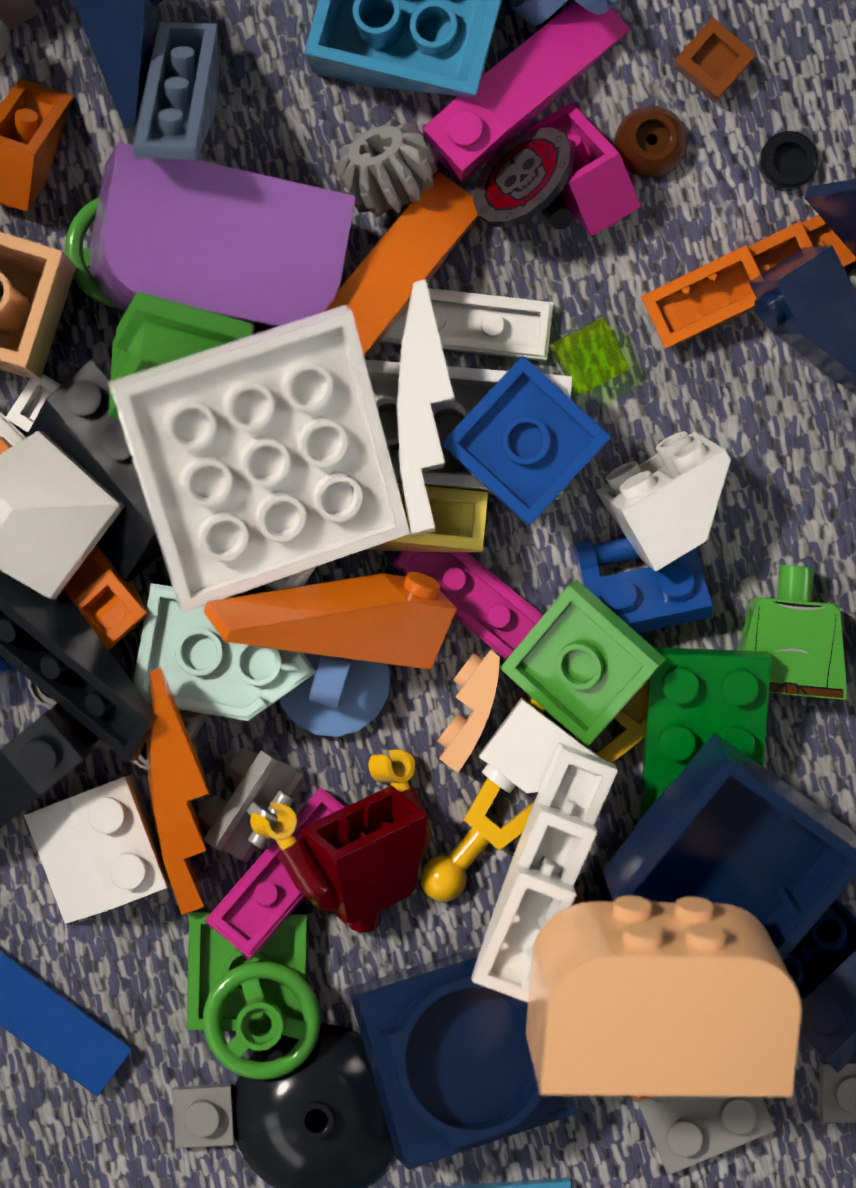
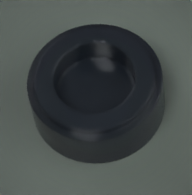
M784 131L777 133L766 142L760 152L759 170L763 179L777 190L794 191L800 189L811 180L817 170L818 153L816 147L808 137L799 132Z

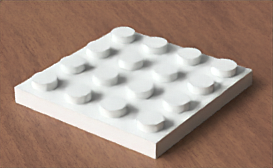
M346 305L109 382L177 602L183 613L204 606L208 601L224 599L410 534L352 311Z

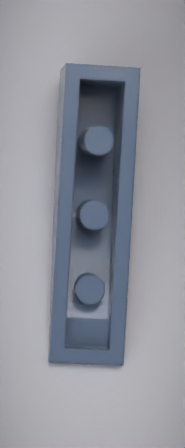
M159 22L133 143V158L197 159L215 118L220 91L217 23Z

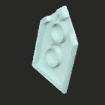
M151 583L147 603L149 614L144 620L133 685L146 703L148 701L150 671L162 667L178 709L249 721L316 673V670L302 652L225 642L203 613L206 605L183 613L177 602L173 587Z

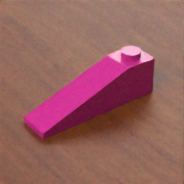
M574 1L483 74L476 98L457 96L423 127V135L426 142L430 143L435 157L462 185L492 158L501 147L515 137L629 33L631 29L612 8L605 14L596 15Z

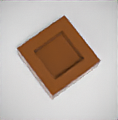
M712 17L678 55L672 66L716 103L751 64L756 54Z

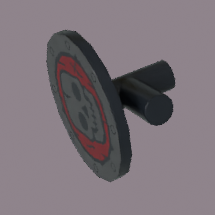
M553 127L534 128L514 137L501 147L484 166L475 184L473 203L478 215L494 227H512L530 220L538 213H541L555 229L562 230L568 227L573 219L572 213L557 197L565 188L574 169L575 150L566 134Z

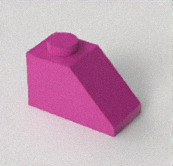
M572 102L522 131L525 133L534 128L553 127L565 133L570 139L575 150L574 169L565 188L559 194L572 215L590 236L605 228L614 226L623 217L641 207L620 153Z

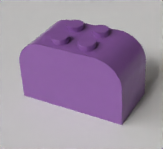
M118 142L104 166L89 250L91 272L104 296L122 310L126 311L138 291L252 323V335L322 313L332 302L342 277L356 196L200 160L133 158V145Z

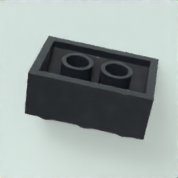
M91 359L45 399L26 438L37 431L44 432L125 505L96 545L125 581L130 582L162 555V550L121 420L109 417V382L111 381V375Z

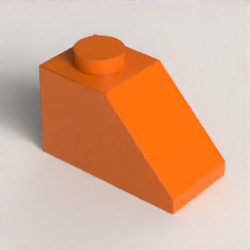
M19 78L1 103V206L17 208L28 212L42 191L74 95Z

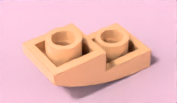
M489 650L483 659L473 653L453 679L455 683L462 687L455 697L473 710L467 720L457 713L437 740L439 744L445 747L439 759L457 773L479 740L494 701L499 677L500 656L492 650Z

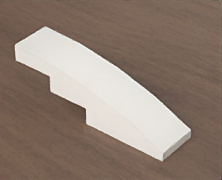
M426 279L414 282L401 344L397 400L400 472L412 537L435 531L422 473L444 468L445 462L432 410L454 405V395Z
M559 742L508 869L471 977L472 982L528 1003L531 955L534 942L543 926L558 912L570 907L574 901L576 892L573 886L597 834L594 823L618 771L615 764Z

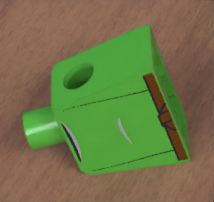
M779 565L777 598L755 597L750 599L737 650L769 652L771 656L769 693L846 700L847 684L839 605L812 602L815 568Z

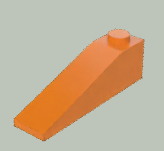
M408 572L406 577L378 573L208 601L203 613L227 643L431 670L457 608L439 590L440 584L435 579L419 572Z

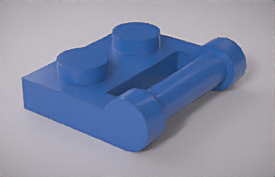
M625 537L593 544L592 540L588 539L573 543L582 584L636 633L712 618L713 605L695 548L679 557L677 561L669 563L656 572L651 567L601 577L598 569L599 566L640 558L628 539Z

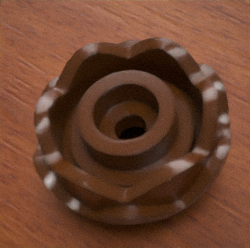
M648 105L631 111L623 119L615 134V148L620 153L626 169L638 176L664 177L670 174L687 151V133L683 123L675 113L661 106ZM654 136L657 139V143L649 145L646 138Z

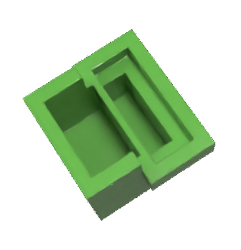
M137 291L116 328V336L112 342L111 381L252 336L253 324ZM110 388L109 417L120 419Z

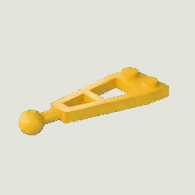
M648 680L614 718L625 729L595 752L604 760L613 763L645 736ZM531 698L529 703L544 713L545 709ZM487 777L464 817V821L472 827L449 855L433 857L424 865L420 876L424 892L430 898L439 902L452 901L460 896L467 883L466 870L489 843L500 851L522 834L535 800L500 827L486 813L501 787Z

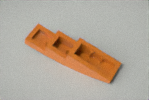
M440 172L433 178L434 186L419 194L420 202H412L342 285L332 302L323 311L326 312L344 305L352 311L364 359L408 309L414 282L426 279L427 283L442 266L449 252L479 218L473 203V196Z
M817 215L803 223L799 221L750 246L746 244L640 297L665 349H668L755 310L754 303L756 297L749 282L803 247L833 246L843 268L856 263V257L826 222Z
M162 667L150 671L147 704L155 713L157 719L146 739L148 784L164 865L181 914L184 915L204 907L199 881L189 857L206 851L200 821L191 800L209 793L202 764Z

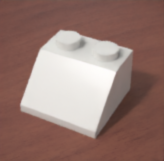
M134 774L127 775L24 815L65 924L114 909L166 889L171 885L164 865L161 846Z

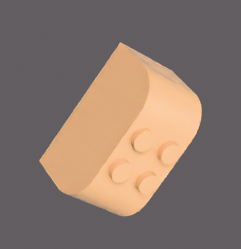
M621 896L616 898L614 902L595 901L572 905L554 915L540 930L534 942L531 955L526 1037L541 1095L792 1097L801 1018L800 999L767 930L748 911L734 905L711 903L699 897H682L676 903L650 902L638 896Z

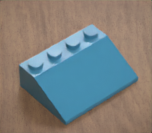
M318 0L304 54L312 72L370 87L476 98L502 0Z

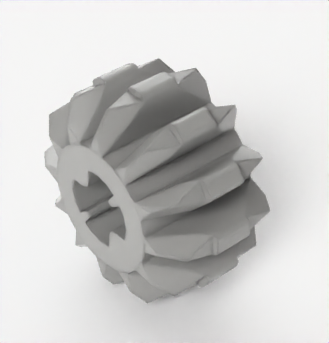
M395 118L380 127L372 123L370 130L365 133H354V142L344 145L338 150L340 159L334 166L338 174L337 180L345 194L356 196L354 206L359 213L371 211L376 217L382 216L389 209H394L400 213L403 205L408 202H420L419 193L429 190L434 186L432 176L438 170L435 163L436 157L430 143L426 142L423 133L417 129L414 122L400 124Z

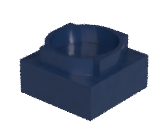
M714 732L676 780L662 792L634 826L630 836L602 870L612 900L621 896H638L650 902L676 903L682 897H699L711 903L734 905L748 911L763 924L783 962L856 876V836L852 829Z
M482 946L348 988L395 1156L407 1170L577 1114L572 1095L540 1094L526 1037L528 1003L472 982L471 977Z

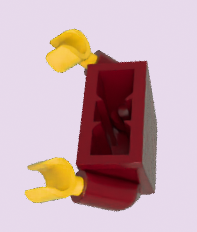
M389 750V757L385 754H374L369 759L368 767L372 778L380 783H390L391 786L302 827L301 839L296 840L293 835L297 823L295 812L284 804L270 802L272 809L277 814V823L273 829L270 828L269 822L262 814L252 813L250 818L251 827L256 834L261 837L275 839L281 851L277 853V856L299 892L322 912H333L349 928L356 932L366 933L376 930L381 924V910L409 897L416 889L421 859L432 838L428 815L424 812L417 788L410 789L408 780L411 779L415 771V760L411 754L404 750Z

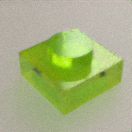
M604 317L597 318L549 344L564 376H572L571 390L574 396H580L630 369Z

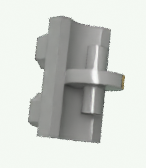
M243 748L239 749L228 766L229 775L239 782L236 790L229 800L218 795L208 798L197 814V817L208 831L204 838L205 842L213 848L225 851L247 863L257 847L263 849L269 838L256 834L252 829L250 823L252 813L262 814L269 822L270 828L273 829L277 823V814L272 809L270 802L290 807L294 801L290 795L304 774L262 750L257 754Z

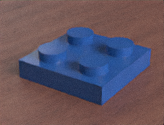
M522 355L441 443V447L529 527L610 440L611 436Z

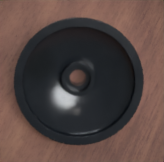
M321 1023L320 1034L313 1051L292 1072L281 1077L266 1080L250 1079L239 1075L232 1097L234 1136L246 1162L261 1179L272 1187L363 1188L376 1179L394 1157L395 1152L360 1033L346 1027ZM281 1035L279 1041L273 1047L267 1050L255 1051L248 1060L267 1062L278 1059L287 1054L299 1039ZM314 1109L322 1110L328 1117L327 1124L322 1128L311 1127L306 1121V1114Z

